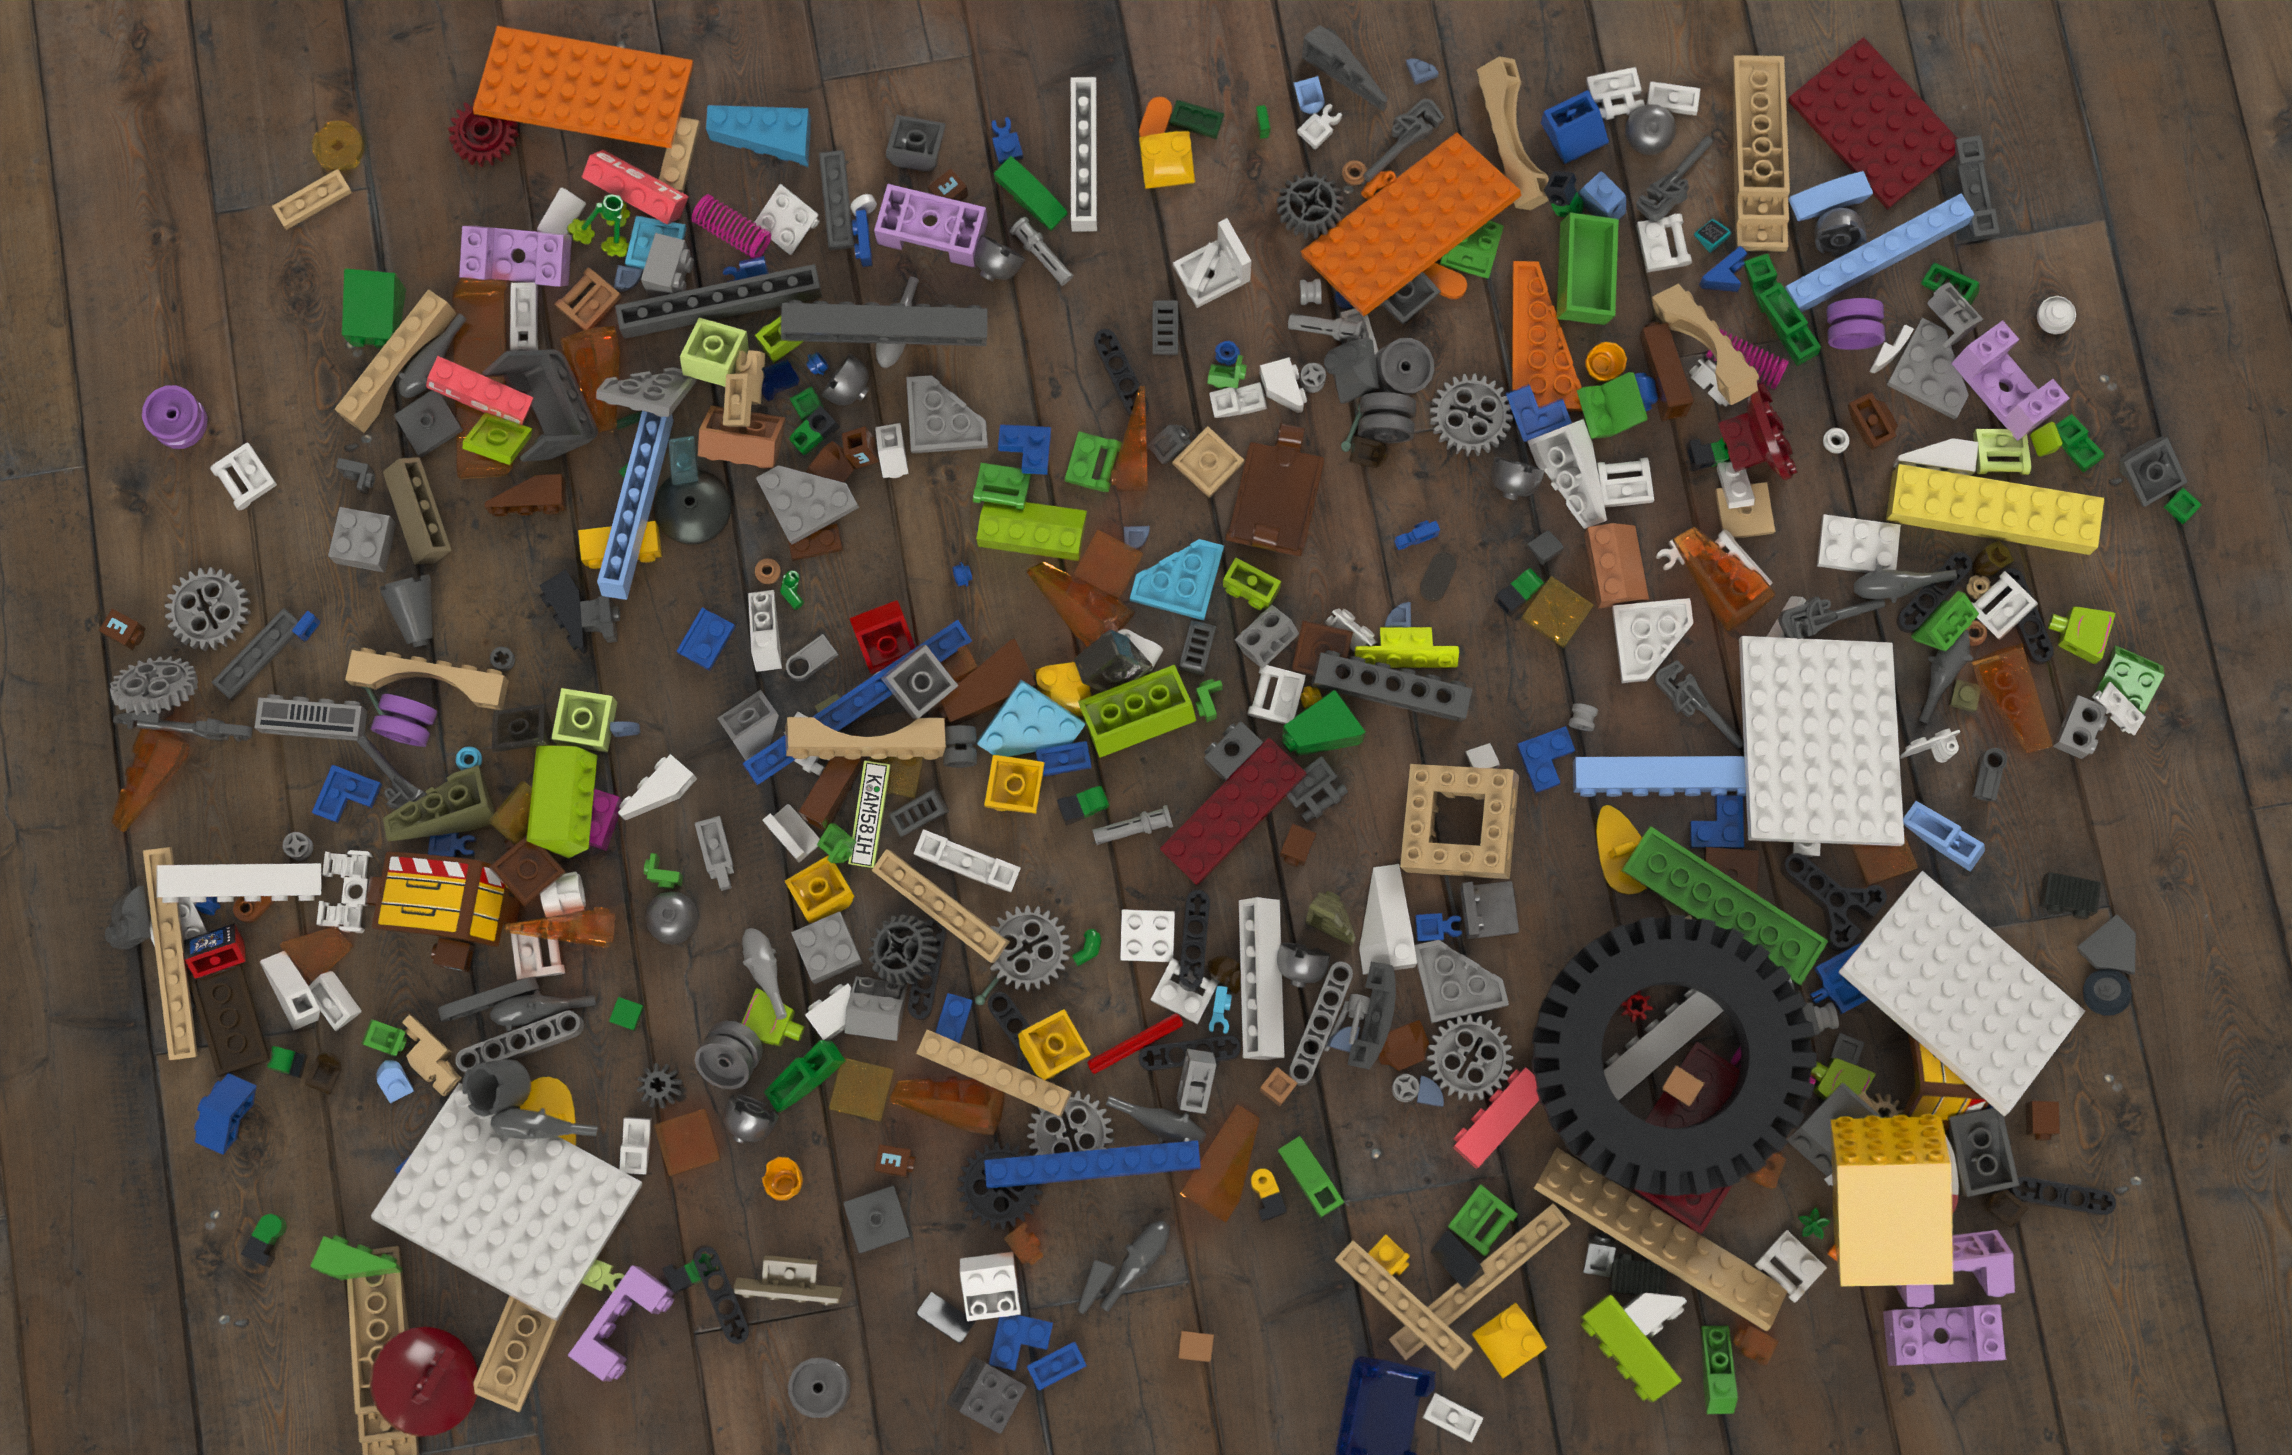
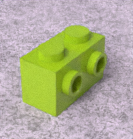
M781 315L771 324L761 328L755 335L758 344L773 363L804 342L782 341Z
M1235 557L1223 579V587L1226 588L1225 591L1235 598L1241 596L1249 600V605L1262 610V608L1267 609L1272 605L1280 590L1281 581Z

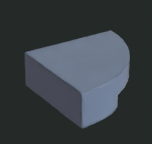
M1416 58L1406 60L1407 68L1415 85L1438 77L1439 73L1432 64Z
M618 265L614 289L618 292L632 289L640 282L644 270Z
M1150 526L1124 527L1125 553L1138 550V547L1141 548L1145 544L1149 536Z
M1411 602L1402 603L1394 608L1386 619L1385 627H1411Z
M610 722V731L615 737L639 735L640 725L634 722Z
M1352 1026L1342 1028L1332 1035L1327 1047L1350 1053L1352 1044L1349 1043ZM1358 1027V1029H1357V1033H1356V1036H1355V1039H1356V1040H1357V1038H1358V1033H1359L1360 1027Z
M1420 1076L1417 1103L1443 1107L1444 1099L1438 1085L1431 1079Z

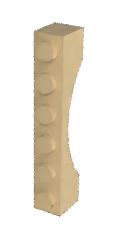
M1497 57L1477 69L1479 84L1485 97V106L1490 115L1492 131L1497 140L1498 152L1503 161L1505 176L1521 191V197L1513 202L1515 208L1532 210L1549 201L1544 192L1549 179L1548 175L1530 160L1519 138L1516 123V105L1521 80L1515 59Z
M1677 284L1652 297L1655 315L1662 324L1668 323L1670 330L1694 337L1712 352L1717 360L1715 374L1718 391L1730 405L1758 391L1757 380H1759L1756 369L1753 366H1748L1743 354L1733 348L1728 336H1723L1720 333L1716 322L1708 319L1704 308L1701 305L1697 306L1689 291L1685 292Z
M427 290L336 406L335 410L345 421L363 433L366 432L380 414L387 392L403 366L422 346L441 335L457 315L449 303L430 290Z
M361 648L360 651H351L345 680L352 686H362L377 690L388 683L400 679L414 677L432 678L458 688L477 707L503 710L509 681L502 675L501 671L487 669V672L477 671L476 667L470 665H462L461 668L451 667V663L439 660L436 661V664L427 663L426 659L411 656V660L403 659L400 654L386 652V655L376 654L375 650Z
M787 717L785 725L786 756H793L795 759H805L808 756H819L821 759H832L835 756L858 759L861 756H871V758L878 760L885 759L886 757H898L902 760L923 757L924 759L933 760L942 757L946 748L944 718H918L897 732L875 737L851 736L837 732L823 725L814 717Z

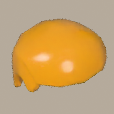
M1602 342L1588 352L1585 359V367L1588 374L1596 381L1609 382L1624 372L1627 357L1624 349L1616 343Z
M777 1157L766 1164L767 1169L764 1177H762V1182L769 1196L775 1200H789L799 1193L803 1184V1176L800 1167L788 1157Z

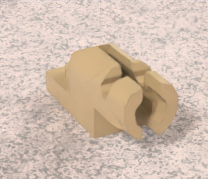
M748 350V353L739 351L736 359L735 374H726L724 426H750L751 405L761 404L762 382L764 379L762 367H765V353Z
M408 1015L402 1022L407 1027L405 1031L414 1041L417 1042L420 1039L407 1055L409 1064L427 1082H432L436 1078L433 1087L442 1096H447L461 1080V1077L456 1073L449 1061L445 1062L452 1052L415 1017Z

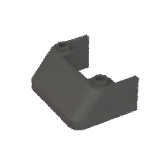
M506 351L482 372L484 376H504L508 387L534 397L532 407L545 435H540L535 440L534 446L520 456L522 462L550 460L583 446L597 437L598 428L570 365L560 351Z

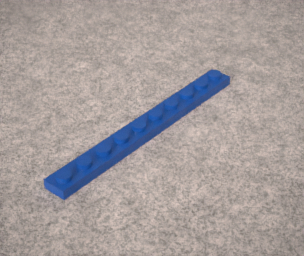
M956 620L813 717L823 725L838 732L893 695L881 677L918 647L927 645L938 661L942 662L972 642L961 623ZM784 735L745 761L743 766L755 784L758 785L796 759L793 756H786V739Z

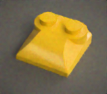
M1177 131L1152 134L1139 138L1145 189L1195 183L1189 132Z
M1072 662L1035 669L1038 691L1077 717H1083L1078 701L1091 697L1087 663Z
M993 755L984 806L997 811L1008 810L1036 814L1045 762Z
M829 855L785 880L809 923L817 922L843 911L851 905L855 897L836 864L830 863L827 860Z
M1065 1009L1018 1034L1021 1050L1035 1074L1044 1081L1053 1078L1056 1074L1091 1055Z
M1514 1303L1472 1333V1336L1502 1379L1547 1348L1543 1339L1517 1303Z

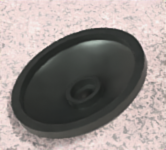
M699 469L683 470L670 476L659 488L654 503L655 517L660 528L671 539L690 545L705 543L719 535L727 525L731 514L730 495L725 485L715 475ZM692 498L695 500L693 505H686L688 499Z

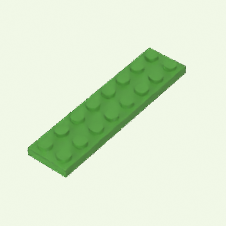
M1651 826L1648 827L1621 870L1696 920L1704 918L1716 921L1715 925L1725 929L1734 928L1744 933V939L1753 945L1760 944L1770 952L1768 957L1776 966H1783L1790 974L1792 982L1797 985L1803 983L1828 943V940Z

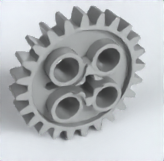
M1463 374L1461 382L1456 377L1452 379V386L1445 382L1443 385L1445 392L1437 390L1436 395L1439 399L1433 398L1431 404L1435 408H1430L1429 413L1436 417L1431 418L1430 424L1438 425L1434 428L1433 434H1442L1439 442L1447 440L1446 449H1450L1454 445L1456 446V454H1459L1461 449H1465L1466 456H1469L1471 450H1474L1476 455L1479 456L1481 448L1489 453L1490 444L1497 448L1499 446L1498 439L1505 440L1506 434L1503 431H1510L1511 426L1506 422H1512L1513 416L1506 414L1512 410L1510 405H1505L1508 402L1507 397H1501L1504 388L1494 389L1495 380L1488 385L1486 384V376L1481 381H1477L1476 374H1473L1472 380H1468L1466 374ZM1459 395H1466L1470 402L1460 403L1457 397ZM1488 403L1493 406L1494 410L1492 412H1485L1481 405ZM1470 411L1475 413L1472 419L1468 418ZM1457 418L1461 421V425L1454 427L1450 425L1448 420ZM1486 420H1492L1493 423L1490 424ZM1479 426L1482 427L1486 433L1483 435H1477L1473 432L1472 429L1474 427Z
M209 567L206 574L203 569L199 568L198 576H195L191 571L188 572L189 580L186 581L180 577L182 585L180 587L172 586L176 594L167 595L172 600V603L165 605L168 610L172 611L165 615V618L172 621L168 627L171 630H176L173 635L177 638L182 637L181 642L187 645L190 643V646L195 650L199 644L203 651H207L209 644L214 650H217L219 642L227 647L226 639L230 638L236 641L234 633L236 631L239 633L244 632L239 627L240 624L249 623L243 618L244 615L251 614V611L244 607L251 603L248 598H243L248 592L244 588L240 589L242 583L239 580L234 581L235 577L229 573L225 577V572L222 569L216 574L215 570ZM219 587L218 595L210 597L211 590ZM200 589L204 600L210 605L209 611L218 624L217 629H214L211 617L205 613L207 608L199 597L198 590ZM191 599H196L195 605L187 609V602ZM224 610H230L229 616L224 620H220L221 613ZM202 621H206V627L202 631H197V625Z
M161 656L156 661L148 658L146 663L137 661V666L128 665L129 670H120L121 676H114V682L110 683V692L114 705H118L120 710L126 709V713L135 710L136 715L142 711L149 715L153 710L159 714L163 708L170 711L171 705L181 706L180 700L188 701V695H194V689L198 688L196 672L193 666H189L188 661L182 663L181 658L173 661L172 657L162 660Z
M1027 905L1025 913H1021L1020 909L1016 907V915L1012 916L1010 912L1006 911L1007 919L1005 921L999 917L997 918L1000 924L999 928L991 926L993 930L1005 939L1009 937L1016 939L1017 945L1012 950L1004 949L990 969L991 971L1000 970L997 975L998 980L1007 977L1006 986L1015 982V989L1019 990L1021 985L1025 984V988L1029 992L1031 984H1035L1037 990H1040V982L1042 981L1047 986H1050V976L1057 980L1059 979L1056 973L1057 969L1065 971L1061 961H1069V957L1063 954V952L1071 950L1070 946L1063 944L1069 940V935H1061L1065 930L1064 925L1056 927L1059 921L1058 917L1049 920L1050 911L1040 915V907H1037L1035 912L1031 913L1030 907ZM1031 924L1039 926L1040 932L1037 936L1030 937L1025 933L1026 928ZM1044 936L1049 937L1048 940L1033 946L1031 954L1025 951L1012 961L1007 960L1009 956L1023 951L1024 943H1028L1030 946ZM1043 947L1051 948L1053 950L1052 957L1047 960L1040 958L1038 955L1040 949ZM1021 960H1026L1030 963V968L1027 972L1020 973L1016 970V964Z
M1471 1015L1467 1016L1466 1022H1463L1462 1018L1457 1016L1456 1025L1448 1020L1446 1022L1447 1030L1443 1027L1438 1028L1441 1037L1433 1035L1431 1038L1437 1044L1429 1045L1427 1048L1434 1052V1055H1429L1426 1060L1434 1062V1065L1428 1068V1071H1436L1437 1073L1432 1080L1437 1081L1440 1079L1442 1083L1439 1089L1441 1090L1447 1086L1449 1088L1448 1096L1452 1095L1454 1091L1458 1092V1100H1461L1464 1094H1467L1469 1102L1472 1101L1474 1094L1477 1095L1479 1100H1483L1484 1091L1491 1097L1493 1095L1491 1087L1501 1089L1502 1086L1498 1080L1507 1081L1508 1077L1503 1072L1512 1070V1067L1506 1064L1507 1061L1513 1060V1056L1506 1055V1052L1512 1046L1503 1045L1507 1035L1499 1037L1497 1034L1501 1028L1497 1027L1492 1030L1490 1028L1492 1025L1491 1020L1486 1025L1482 1024V1016H1479L1476 1022L1472 1021ZM1468 1034L1472 1040L1471 1045L1468 1047L1461 1046L1458 1042V1035ZM1482 1038L1483 1041L1473 1057L1476 1063L1472 1061L1462 1078L1458 1079L1457 1075L1466 1061V1057L1463 1054L1468 1055L1477 1039ZM1483 1047L1492 1048L1495 1052L1494 1059H1484L1481 1055V1049ZM1449 1056L1455 1057L1459 1062L1458 1068L1455 1070L1448 1069L1445 1065V1058ZM1470 1070H1478L1482 1075L1481 1082H1471L1468 1078V1072Z
M1077 1091L1075 1097L1070 1096L1064 1111L1067 1114L1071 1129L1078 1131L1074 1135L1078 1150L1107 1149L1104 1147L1105 1144H1113V1140L1107 1138L1106 1135L1113 1133V1129L1106 1128L1105 1126L1111 1122V1118L1103 1119L1102 1117L1107 1112L1106 1108L1098 1111L1097 1107L1100 1103L1098 1100L1091 1104L1089 1103L1091 1097L1089 1094L1083 1100L1081 1099L1080 1091ZM1039 1108L1041 1111L1040 1115L1031 1114L1036 1123L1028 1124V1127L1033 1129L1034 1133L1027 1135V1138L1035 1140V1143L1029 1146L1030 1149H1038L1035 1155L1055 1154V1148L1059 1144H1066L1070 1149L1069 1152H1074L1069 1138L1063 1137L1067 1131L1062 1116L1060 1117L1042 1108ZM1076 1110H1082L1086 1113V1120L1081 1124H1076L1071 1120L1072 1113ZM1055 1118L1061 1122V1128L1059 1131L1052 1133L1046 1129V1124L1050 1119ZM1085 1135H1090L1095 1139L1094 1146L1090 1149H1083L1080 1146V1139Z

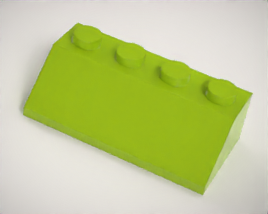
M984 501L976 538L978 547L1079 561L1087 511L1026 502L1024 510L1016 509V506Z
M1175 665L1078 701L1099 758L1196 721L1192 702Z
M577 746L536 747L527 832L528 842L566 858L575 856L589 848L597 755Z
M1612 1295L1604 1296L1580 1316L1584 1321L1581 1324L1583 1329L1589 1336L1595 1335L1599 1339L1601 1344L1598 1346L1608 1358L1612 1356L1619 1364L1616 1366L1617 1370L1625 1379L1631 1378L1636 1385L1633 1388L1643 1401L1648 1399L1649 1402H1654L1682 1381Z

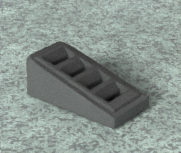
M1153 301V355H1178V301ZM1158 312H1173V314H1158ZM1158 321H1173V324H1158ZM1158 331H1173V335H1158ZM1158 341H1173V345H1158Z
M1191 620L1179 670L1204 676L1216 626ZM1199 629L1209 632V636L1194 633V630ZM1192 638L1206 641V646L1193 643ZM1190 648L1202 650L1204 654L1189 652ZM1187 657L1202 660L1201 664L1187 661Z
M932 789L893 811L889 816L900 837H903L949 813V809L937 789ZM930 799L933 800L937 808L935 812L929 802ZM921 804L924 805L928 813V816L926 817L924 816L919 806ZM911 809L914 810L919 821L915 822L910 812ZM903 813L910 824L907 828L900 817Z
M1096 1260L1093 1262L1078 1308L1079 1313L1085 1314L1114 1272V1266Z

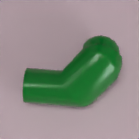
M790 570L782 578L780 593L793 609L797 610L804 604L802 598L797 594L800 577L796 571Z
M1088 929L1084 933V949L1072 955L1077 966L1093 959L1099 953L1102 939L1095 929Z

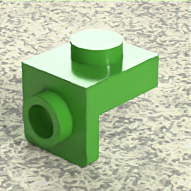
M1238 355L1235 368L1211 364L1207 384H1213L1217 388H1238L1239 380H1244L1247 365L1242 364L1243 356Z
M1210 679L1200 683V687L1196 688V695L1199 701L1195 702L1199 716H1205L1206 722L1217 719V713L1210 694L1222 690L1221 680L1215 682L1214 679Z
M830 823L817 845L829 855L827 860L830 863H844L851 857L852 849L857 841L837 824Z
M651 853L650 859H646L644 865V875H647V879L651 883H659L658 887L664 889H674V885L682 886L683 875L676 871L658 869L660 857L655 853Z
M371 1019L361 1044L396 1056L398 1051L401 1052L405 1046L407 1038L404 1035L406 1031Z

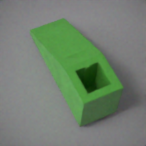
M1300 1136L1278 1149L1279 1154L1319 1218H1322L1344 1203L1334 1185Z
M336 1235L332 1239L323 1237L310 1266L318 1272L339 1280L399 1273L403 1270L401 1266L396 1264L398 1259L383 1253L381 1258L372 1255V1249L359 1244L357 1248H353L347 1245L348 1240Z
M1702 1326L1703 1381L1707 1414H1734L1738 1396L1729 1326Z

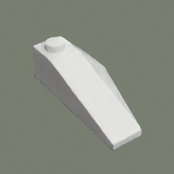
M1584 419L1528 440L1527 442L1536 465L1540 470H1544L1552 480L1551 485L1555 491L1559 490L1566 499L1567 507L1581 526L1585 529L1607 521L1593 443Z
M1399 864L1373 868L1359 947L1363 975L1369 973L1371 962L1393 965L1394 970L1415 968L1417 965L1413 934Z

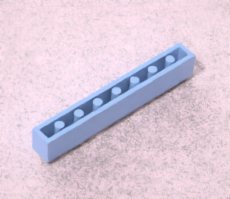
M1961 193L1787 285L1785 290L1802 313L1968 225L1974 213Z
M642 411L597 580L602 596L625 600L628 598L673 425L672 414L669 417H660L654 413Z
M1744 756L1575 757L1573 761V792L1580 793V796L1583 797L1596 796V792H1606V796L1610 797L1622 796V792H1632L1633 796H1648V792H1659V796L1675 795L1674 792H1685V796H1699L1701 792H1711L1712 796H1725L1727 792H1737L1738 796H1746Z

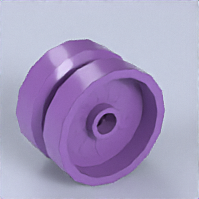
M1853 298L1828 305L1826 309L1827 322L1832 326L1829 327L1827 332L1828 344L1831 347L1844 350H1858L1878 346L1885 341V327L1882 323H1879L1884 319V305L1882 302L1868 298Z
M176 385L163 386L154 390L147 397L142 407V419L145 427L163 445L173 449H185L196 444L203 437L207 428V414L204 407L187 389Z
M382 694L378 708L387 715L375 716L371 730L400 743L426 747L430 733L422 726L434 725L437 711L414 700L391 694Z

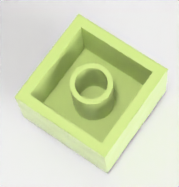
M698 318L680 355L682 374L725 387L726 374H735L736 359L739 351L747 353L749 350L747 331Z
M561 688L551 739L557 745L577 746L582 749L608 753L612 733L610 731V722H614L617 701L613 696Z

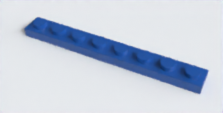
M1198 1140L985 1160L987 1189L1201 1169Z

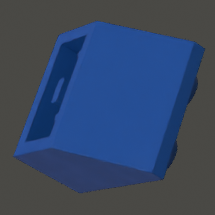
M1589 90L1543 112L1541 124L1564 165L1609 143L1601 112Z

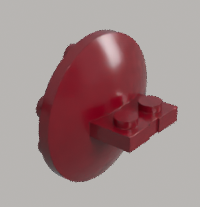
M1757 382L1758 391L1747 397V412L1719 422L1718 425L1723 440L1727 444L1728 454L1735 472L1766 462L1780 478L1786 481L1792 479L1793 474L1798 473L1794 460L1790 457L1793 451L1789 441L1782 434L1785 428L1780 416L1778 417L1777 412L1770 406L1773 400L1769 389L1766 388L1764 382Z
M417 1327L396 1335L383 1346L372 1366L370 1389L377 1410L391 1426L413 1436H435L457 1426L471 1411L477 1398L474 1380L478 1370L469 1349L457 1337L438 1328Z

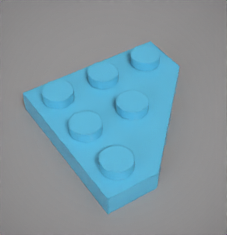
M1198 539L1178 553L1175 552L1159 561L1153 567L1136 574L1130 601L1204 620L1224 545Z
M1020 680L977 740V745L992 755L1006 757L1036 752L1039 749L1072 744L1085 726V721L1025 681Z

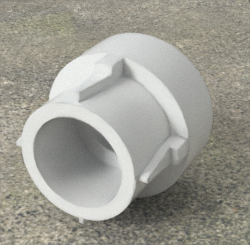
M577 872L565 873L540 894L544 913L548 920L570 916L573 912L584 910L586 906L583 883Z

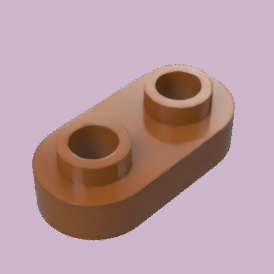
M240 896L234 904L233 912L240 921L252 923L259 919L275 901H272V896H261V901L245 902V896ZM249 904L250 910L247 913H243V906Z

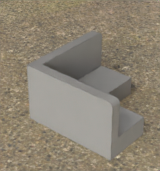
M1950 282L1939 287L1933 293L1934 296L1928 301L1930 308L1954 332L1942 345L1944 349L1961 341L1983 320Z

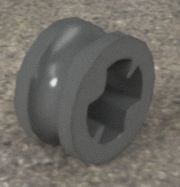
M501 646L492 651L490 661L495 669L506 672L515 665V656L510 649ZM502 653L505 656H509V659H506L507 663L505 665L496 662V659H500L498 655Z

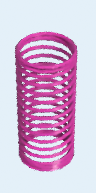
M710 194L700 199L692 213V222L702 226L703 229H707L708 232H712L713 235H717V238H721L727 244L731 243V246L740 249L746 255H750V258L760 257L771 240V232L766 229L761 230V226H757L751 220L747 221V217H742V214L738 215L737 211L733 212L732 208L728 209V205L724 206L723 203L714 200V197L710 196ZM717 202L716 207L712 211L710 217L707 221H705L706 216L710 212L712 206L714 205V203ZM720 205H722L714 221L710 224V221L714 216L715 212L717 211V208ZM726 208V211H725L724 215L722 216V218L720 219V222H719L718 225L714 228L716 221L718 220V218H719V216L721 215L722 211ZM729 211H731L730 216L726 220L724 226L719 230L720 225L725 219L726 215ZM736 213L734 220L730 224L727 231L724 233V230L727 224L729 223L731 217ZM740 217V220L736 225L734 231L729 235L731 228L735 224L736 220ZM745 219L744 225L740 229L737 236L733 239L735 232L739 228L741 222ZM750 222L749 227L744 233L743 237L738 241L745 226ZM752 226H754V229L750 234L749 238L743 244V241L747 236L749 230L752 228ZM759 228V231H758L756 237L754 238L753 242H752V243L750 244V246L748 247L749 241L751 240V238H752V236L754 235L755 231ZM767 235L763 246L755 255L757 248L760 246L764 237Z
M1719 329L1723 336L1727 335V331L1724 332V330ZM1732 333L1728 336L1730 341L1732 338ZM1735 336L1731 342L1733 348L1736 351L1740 349V352L1744 354L1746 363H1749V367L1754 366L1756 371L1759 369V378L1765 370L1760 383H1763L1770 373L1766 382V387L1769 386L1776 374L1771 385V389L1775 390L1789 361L1783 358L1777 365L1779 356L1772 362L1773 353L1766 361L1769 354L1768 351L1761 358L1764 351L1762 348L1756 356L1758 346L1751 353L1753 343L1746 350L1748 341H1745L1741 347L1743 341L1741 338L1735 346L1737 336ZM1709 350L1706 358L1711 359L1713 354Z

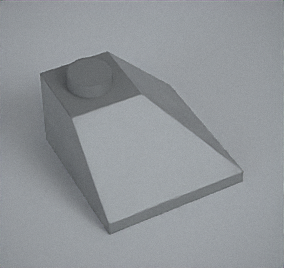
M759 690L717 719L747 761L770 745L779 715L763 692Z

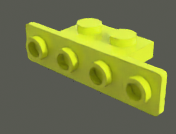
M1380 627V646H1356L1355 657L1363 658L1366 660L1365 663L1375 665L1376 662L1390 665L1391 668L1458 667L1459 647L1433 646L1432 627Z

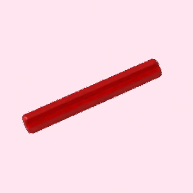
M1175 1013L1092 1058L1087 1062L1090 1071L1096 1074L1183 1026V1021L1180 1015Z

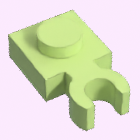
M596 1259L581 1283L602 1292L605 1285H608L609 1289L613 1292L616 1289L615 1282L618 1279H623L625 1275L621 1273L612 1275L613 1266Z

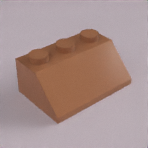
M710 406L699 429L698 456L706 457L709 460L731 461L734 464L756 465L759 468H774L780 452L786 417L751 412L750 426L728 427L723 425L724 407Z
M1617 523L1587 527L1584 537L1598 609L1649 601L1636 527Z

